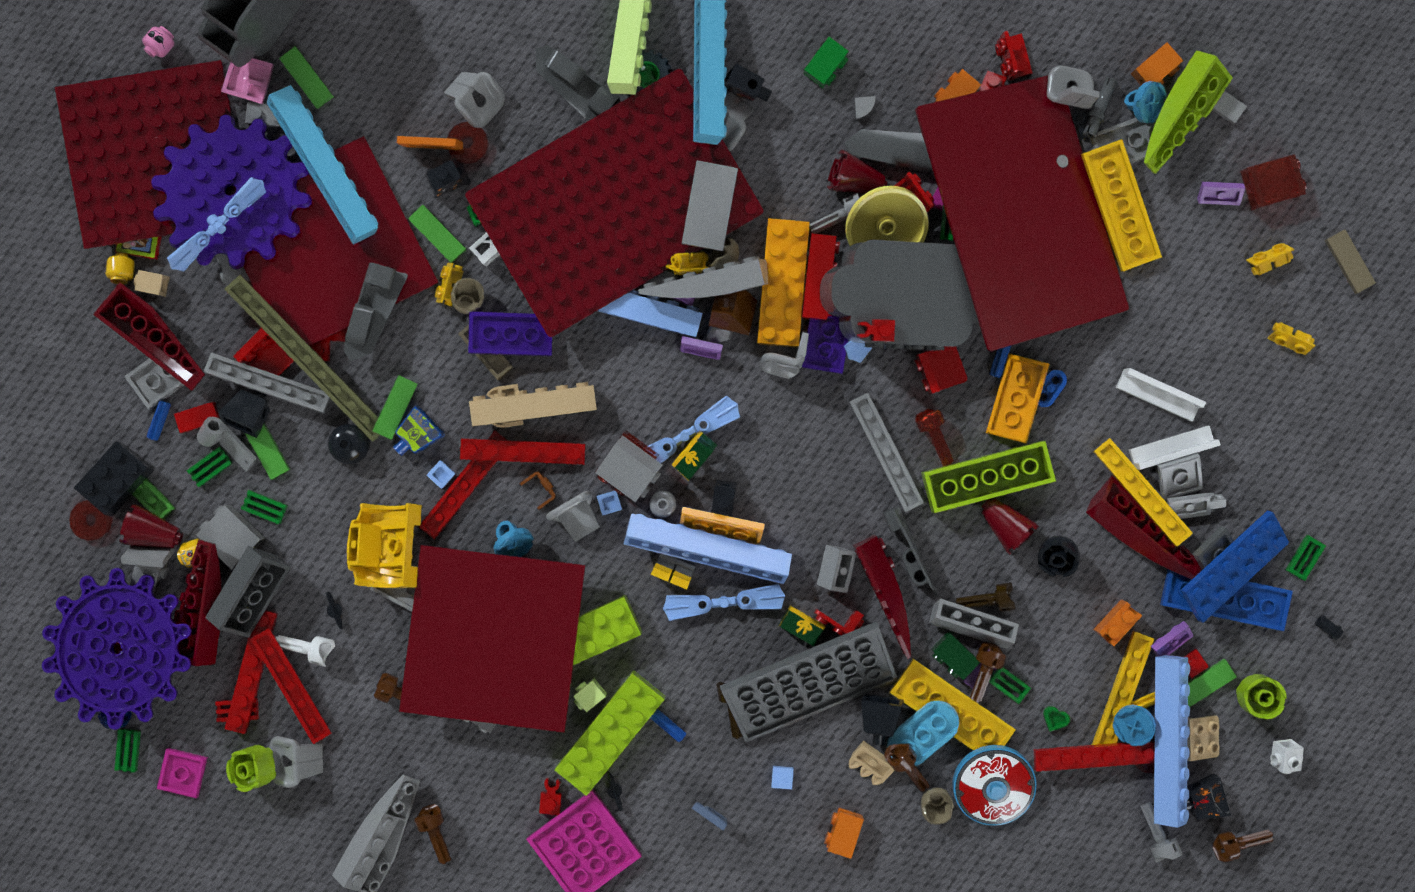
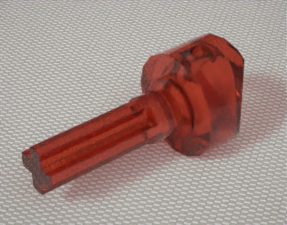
M926 409L918 413L915 417V422L919 432H929L943 466L952 464L954 462L953 457L939 428L945 423L942 412L938 409Z

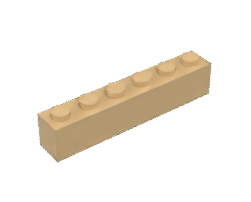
M588 382L576 383L575 388H568V385L555 386L556 390L548 391L547 387L537 388L535 393L527 394V390L514 391V396L498 393L493 394L494 398L485 399V395L475 396L473 401H469L472 427L597 410L594 385L589 386Z

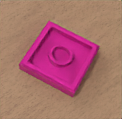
M167 748L157 789L198 798L208 757Z

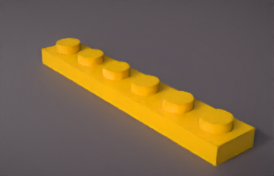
M1111 438L1107 439L1093 451L1175 547L1179 546L1193 534Z
M1135 631L1132 632L1092 745L1117 743L1118 737L1113 729L1114 717L1119 709L1131 705L1154 638Z

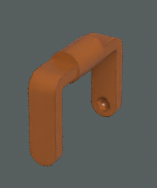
M534 472L519 484L522 486L537 475L542 486L552 496L537 507L540 510L556 498V493L553 491V485L547 477L544 478L540 472Z

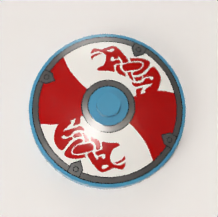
M1002 745L983 746L966 755L958 764L952 783L954 797L961 811L975 822L994 826L1007 824L1021 817L1031 806L1037 786L1034 771L1028 760L1015 749Z

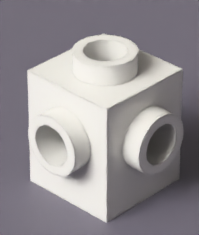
M1292 739L1273 741L1272 754L1270 756L1271 765L1284 774L1301 771L1304 748Z

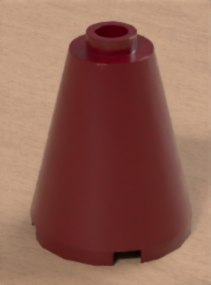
M841 150L838 153L841 157L839 160L835 158L830 169L828 181L831 182V186L827 185V188L831 191L866 194L875 188L887 186V181L883 174L849 152Z
M997 498L993 501L988 499L981 506L984 509L981 512L1009 555L1034 533L1032 528L1035 530L1039 528L1035 522Z
M134 504L131 506L134 510L132 513L127 512L120 530V534L124 535L123 540L119 539L121 544L174 548L176 545H180L183 534L180 533V528L139 505Z

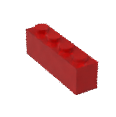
M811 234L802 318L826 321L827 316H831L821 304L820 285L825 273L837 267V262H834V254L839 253L840 242L836 241L837 236Z

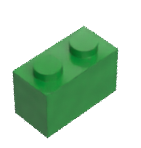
M828 37L805 67L803 74L822 89L826 84L830 86L836 78L834 74L838 68L842 70L848 62L847 55L849 51L831 37Z

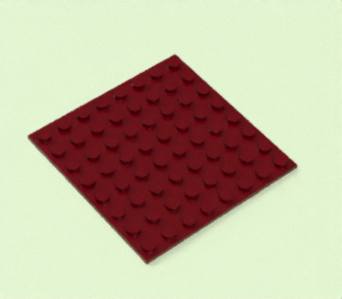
M221 60L55 87L84 249L167 236L174 233L176 225L173 221L160 222L153 216L154 209L164 204L167 196L165 192L155 190L151 185V180L156 175H166L171 171L172 164L164 157V150L168 146H175L178 149L188 147L191 142L188 129L191 125L198 124L205 132L213 133L219 127L221 116H232L228 94L221 92L225 80ZM227 187L226 195L231 196L235 194L236 187Z
M364 136L334 150V156L338 162L340 161L343 164L348 179L354 182L359 197H363L370 215L375 216L378 222L376 233L353 245L309 173L307 176L300 178L296 184L298 191L307 193L312 198V203L309 207L297 208L292 212L291 218L300 228L299 235L294 238L284 234L275 236L273 245L276 254L270 260L264 259L259 252L254 250L247 252L245 255L243 267L254 289L309 346L348 328L354 306L358 303L369 263L379 264L395 269L397 272L408 274L395 304L439 283Z
M421 545L399 712L565 733L586 565Z

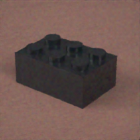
M115 441L76 484L74 489L104 515L113 517L136 489L143 484V481L153 473L154 469L124 443Z

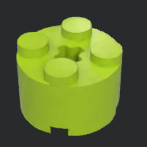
M1262 674L1250 675L1243 679L1236 689L1237 700L1241 708L1257 718L1272 719L1280 715L1284 710L1286 691L1278 681Z
M253 745L233 752L231 759L226 764V773L230 783H234L238 787L236 789L241 792H248L267 785L276 778L273 751L261 745Z

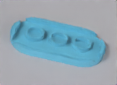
M931 701L925 704L895 730L893 737L888 738L887 748L893 744H909L917 755L916 762L914 763L915 766L920 765L957 733L959 716L956 709L944 701Z

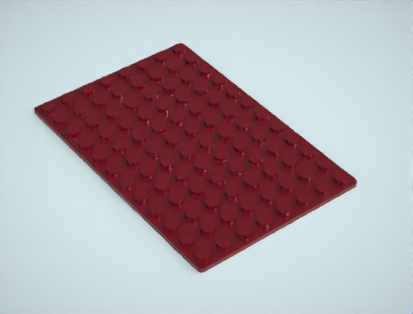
M681 69L671 72L637 92L636 95L634 94L465 193L469 204L549 337H554L668 270L669 268H666V265H672L671 257L674 254H691V252L696 253L704 249L682 244L697 160L738 168L726 235L763 213L762 206L723 139L717 145L693 142L694 89Z
M1048 75L920 105L915 109L988 351L1021 343L1129 309L1101 212L1081 156L1083 153L1069 106L1055 103L1048 99ZM1060 155L1068 158V165L1064 168L1057 164V158Z

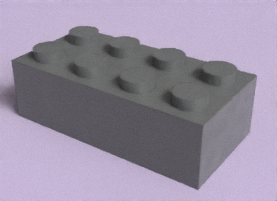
M248 546L205 618L219 630L249 638L291 566L277 555Z

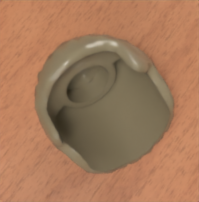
M725 238L723 252L713 250L712 253L708 254L707 265L716 269H722L725 263L738 262V244L733 238Z
M471 278L458 280L451 292V302L454 308L462 314H469V312L479 310L484 301V288L482 284Z
M932 788L923 794L921 812L927 822L940 825L947 823L951 819L954 803L946 789Z

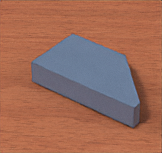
M696 802L692 807L693 810L721 830H724L727 826V818L713 808L703 806L699 802Z

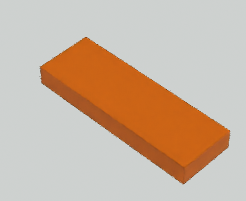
M397 136V144L407 148L463 149V142L458 139Z

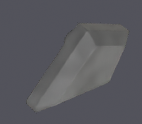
M710 326L702 340L712 343L724 342L731 339L732 331Z

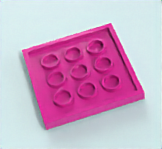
M594 789L526 839L565 892H594L642 857L640 851Z

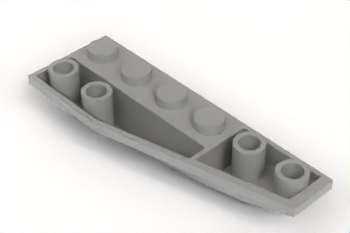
M753 256L743 259L744 263L742 264L734 261L723 264L724 268L716 270L715 267L703 269L704 273L696 275L695 272L683 274V279L676 280L675 277L663 279V284L656 285V282L647 283L638 292L643 295L667 298H701L731 294L767 285V262L764 259H760L759 256Z
M402 775L365 818L332 874L344 888L359 892L378 891L396 858L420 784L418 779Z

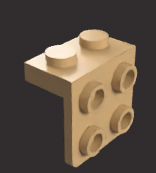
M1218 716L1188 717L1190 734L1187 739V747L1190 753L1187 761L1218 757L1220 749Z

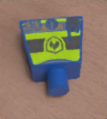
M415 406L395 431L401 440L393 448L401 456L409 449L413 453H419L443 438L445 434L419 406Z

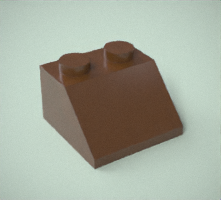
M747 290L715 296L709 326L749 335L757 300Z

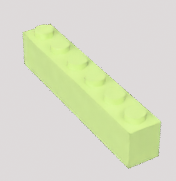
M620 0L607 80L611 94L636 95L637 86H640L641 76L639 69L643 67L642 49L646 48L645 31L649 29L647 16L648 13H651V0Z

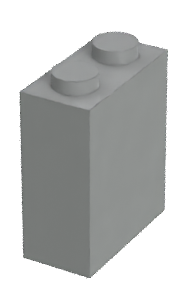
M622 435L595 473L636 502L640 496L644 498L651 488L648 485L650 482L654 484L661 475L658 471L663 465Z
M221 505L213 512L215 516L210 521L206 520L199 527L200 531L196 536L200 540L215 543L218 557L232 570L236 567L248 546L257 548L266 538L232 505Z

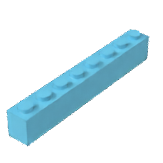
M694 0L693 142L717 145L725 138L727 127L724 125V118L727 113V107L724 106V99L727 94V87L724 86V79L727 74V68L724 67V60L727 55V48L724 47V41L727 37V29L724 28V22L727 18L726 0Z
M290 85L269 94L267 105L353 245L374 235L378 229V222L375 216L370 215L363 197H359L356 192L354 182L346 176L343 164L335 158L334 150L324 140L321 128L319 126L316 127L310 110L308 108L305 109L302 104L299 92L294 91Z

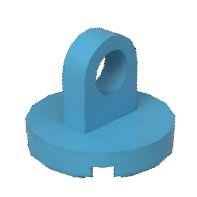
M1148 81L1143 83L1138 90L1130 92L1125 97L1124 102L1128 109L1134 112L1135 118L1139 122L1154 123L1163 107L1164 99H1167V93L1161 83Z
M503 521L497 526L496 536L498 540L493 547L495 554L522 557L532 548L534 537L528 529L517 528L514 523L509 521ZM509 527V531L504 534L505 529Z
M1127 705L1119 709L1115 715L1113 729L1122 742H1127L1131 746H1143L1150 742L1154 736L1156 723L1154 717L1147 709L1138 705Z

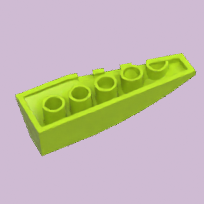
M1196 50L1170 91L1156 120L1144 159V164L1152 173L1156 174L1173 155V149L1185 142L1184 137L1189 131H1195L1198 127L1197 122L1202 117L1206 118L1233 79L1217 56Z

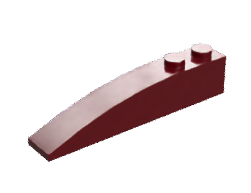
M122 283L115 287L94 312V316L191 391L194 390L205 376V373L156 310Z
M1111 476L1092 498L1086 513L1120 541L1153 562L1190 579L1198 575L1201 567L1184 545L1175 547L1114 476Z
M873 535L852 546L905 657L909 659L911 658L908 620L902 594L892 568H895L891 557H886L883 551L886 549L882 538L878 539L876 535Z
M198 540L191 561L193 569L190 574H187L185 580L188 583L186 591L181 593L179 600L182 603L180 609L175 611L173 619L175 624L185 623L192 629L191 635L179 642L178 651L181 655L188 657L193 666L215 664L220 630L205 617L222 590L216 544L205 540Z

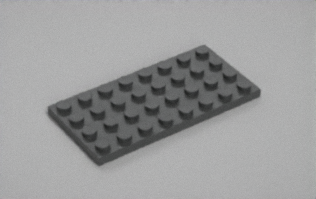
M874 622L720 685V688L745 742H748L895 682L898 678L877 622Z

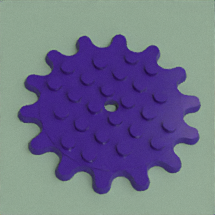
M223 115L219 119L218 129L213 133L205 132L198 124L191 125L188 129V135L191 139L188 147L178 149L175 146H168L164 150V157L172 164L171 171L166 175H156L151 180L152 187L155 190L165 192L167 196L165 203L154 209L153 216L160 222L171 220L175 223L176 229L170 236L169 243L176 249L200 231L206 232L209 226L207 218L212 214L217 215V217L222 216L226 204L251 177L264 182L266 193L251 206L243 210L239 216L229 218V221L224 225L226 227L224 233L219 234L216 232L213 236H210L209 244L204 247L196 258V261L202 266L210 264L215 255L225 254L228 258L229 266L232 269L238 270L244 266L247 252L253 250L259 252L264 259L270 260L276 254L273 245L275 236L284 234L294 238L300 233V228L292 220L291 215L295 209L307 208L312 203L311 196L298 191L296 187L297 181L307 176L309 172L303 162L291 163L288 161L287 153L293 146L286 135L274 141L266 138L267 124L262 119H255L247 129L239 130L236 128L235 120L232 116ZM234 186L236 187L235 194L231 196L226 195L227 187Z
M121 568L111 570L109 581L104 586H99L93 577L84 576L80 580L82 594L78 600L74 601L67 596H61L56 601V607L62 613L63 619L58 626L48 625L42 631L43 638L54 643L56 649L53 656L44 659L42 669L46 673L56 672L61 676V685L54 693V697L58 702H65L72 697L78 699L80 702L78 718L81 722L91 721L95 713L99 711L106 714L108 726L113 730L119 729L123 725L124 716L128 711L134 712L140 721L148 722L154 714L152 701L155 697H161L165 701L170 702L176 699L178 695L177 689L171 683V676L175 671L185 672L191 667V660L179 653L178 645L181 640L191 635L192 629L188 624H175L173 622L172 612L179 603L175 595L169 594L162 599L154 597L153 588L155 580L151 575L141 576L138 583L133 586L127 583L125 572ZM117 642L121 645V649H123L119 654L114 652V645Z

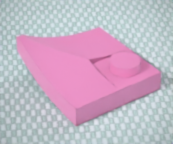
M254 58L242 67H237L230 63L221 92L264 104L274 64Z

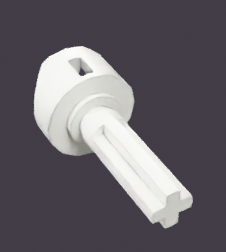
M281 635L276 636L282 649L307 654L308 661L311 664L326 667L325 661L327 656L335 647L333 639L316 636L312 642Z

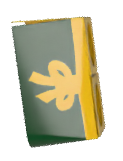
M699 430L675 459L672 466L689 481L712 454L717 444Z
M791 605L778 624L784 630L814 647L825 629L824 624H820L815 619L813 620L812 617H808V615Z

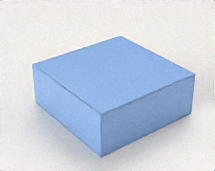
M442 460L427 474L441 489L456 475Z
M617 490L597 496L602 516L622 510Z
M773 766L771 788L792 789L793 767Z

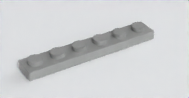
M214 353L210 354L203 371L205 374L322 414L325 413L330 397L322 390Z
M869 393L850 401L849 403L904 512L923 504L924 502Z

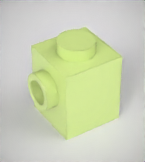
M593 678L587 684L584 681L575 688L577 692L573 697L575 698L574 703L580 710L584 709L588 712L604 699L607 693L596 679Z

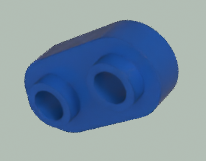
M1052 370L1047 373L1042 393L1046 395V400H1039V407H1049L1056 400L1067 383V377L1064 372ZM1054 376L1058 378L1057 384L1052 383Z

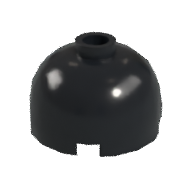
M355 424L340 425L332 431L328 439V449L332 457L338 462L348 465L359 463L365 459L371 446L370 439Z
M1052 536L1045 540L1039 548L1037 556L1038 565L1043 572L1050 576L1056 577L1057 574L1068 577L1078 569L1080 561L1079 548L1068 537Z

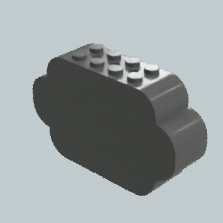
M205 0L202 6V14L205 18L200 25L198 38L235 66L242 67L254 55L261 56L274 45L305 0Z
M868 240L856 243L845 251L842 257V266L830 269L821 280L820 301L823 308L829 314L839 317V327L845 338L855 343H865V347L884 348L885 344V348L944 351V347L958 346L964 343L972 332L973 322H978L955 244ZM872 319L895 320L894 342L871 341V335L867 338L857 337V334L865 333V327L858 326L857 323L868 322L872 325Z

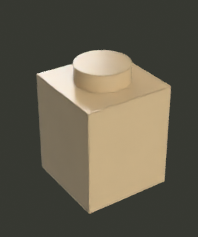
M138 270V274L134 278L135 290L166 297L170 277Z

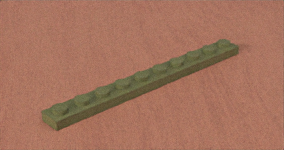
M241 274L224 288L372 442L380 436L372 432L378 416Z

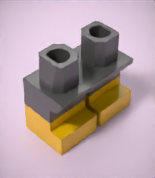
M660 554L651 575L668 582L676 564L677 566L670 583L687 589L696 565L692 561Z

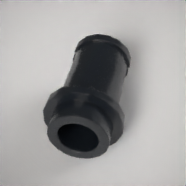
M1321 615L1315 622V626H1318L1327 633L1330 639L1338 640L1344 632L1340 625H1335L1324 615Z

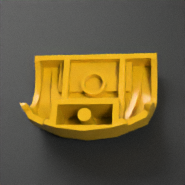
M406 503L401 506L360 504L357 519L351 521L347 541L348 569L353 571L355 585L379 588H416L418 567L411 566L414 526L421 525L422 505Z

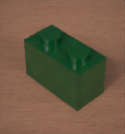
M948 631L931 648L934 652L932 656L940 664L945 662L949 666L947 671L955 678L959 676L964 680L980 663Z

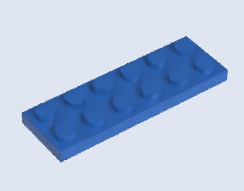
M1267 510L1181 589L1183 596L1198 621L1205 622L1289 544L1273 512Z
M1168 569L1160 605L1192 612L1181 592V589L1192 579ZM1248 581L1211 616L1284 631L1293 591Z

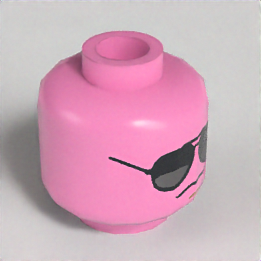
M163 26L152 27L142 38L145 46L144 51L153 58L155 56L163 58L174 47V36Z

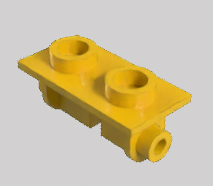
M1284 243L1276 244L1270 250L1255 253L1253 257L1246 259V261L1254 266L1251 268L1253 275L1260 276L1273 270L1271 262L1274 263L1276 268L1290 263L1291 259H1293L1292 251H1294V248Z
M703 251L691 252V254L676 253L671 257L672 265H666V268L673 270L674 274L683 275L686 272L701 274L703 269L710 268L706 266L708 254Z
M447 263L442 268L440 275L443 278L441 286L438 285L435 292L437 303H443V300H445V305L452 306V283L455 284L458 280L462 279L464 273L462 266L455 265L453 268L454 263Z
M1276 322L1272 328L1274 332L1267 339L1303 355H1306L1316 346L1313 344L1315 339L1312 338V335L1300 330L1295 331V335H1292L1293 327L1282 322Z

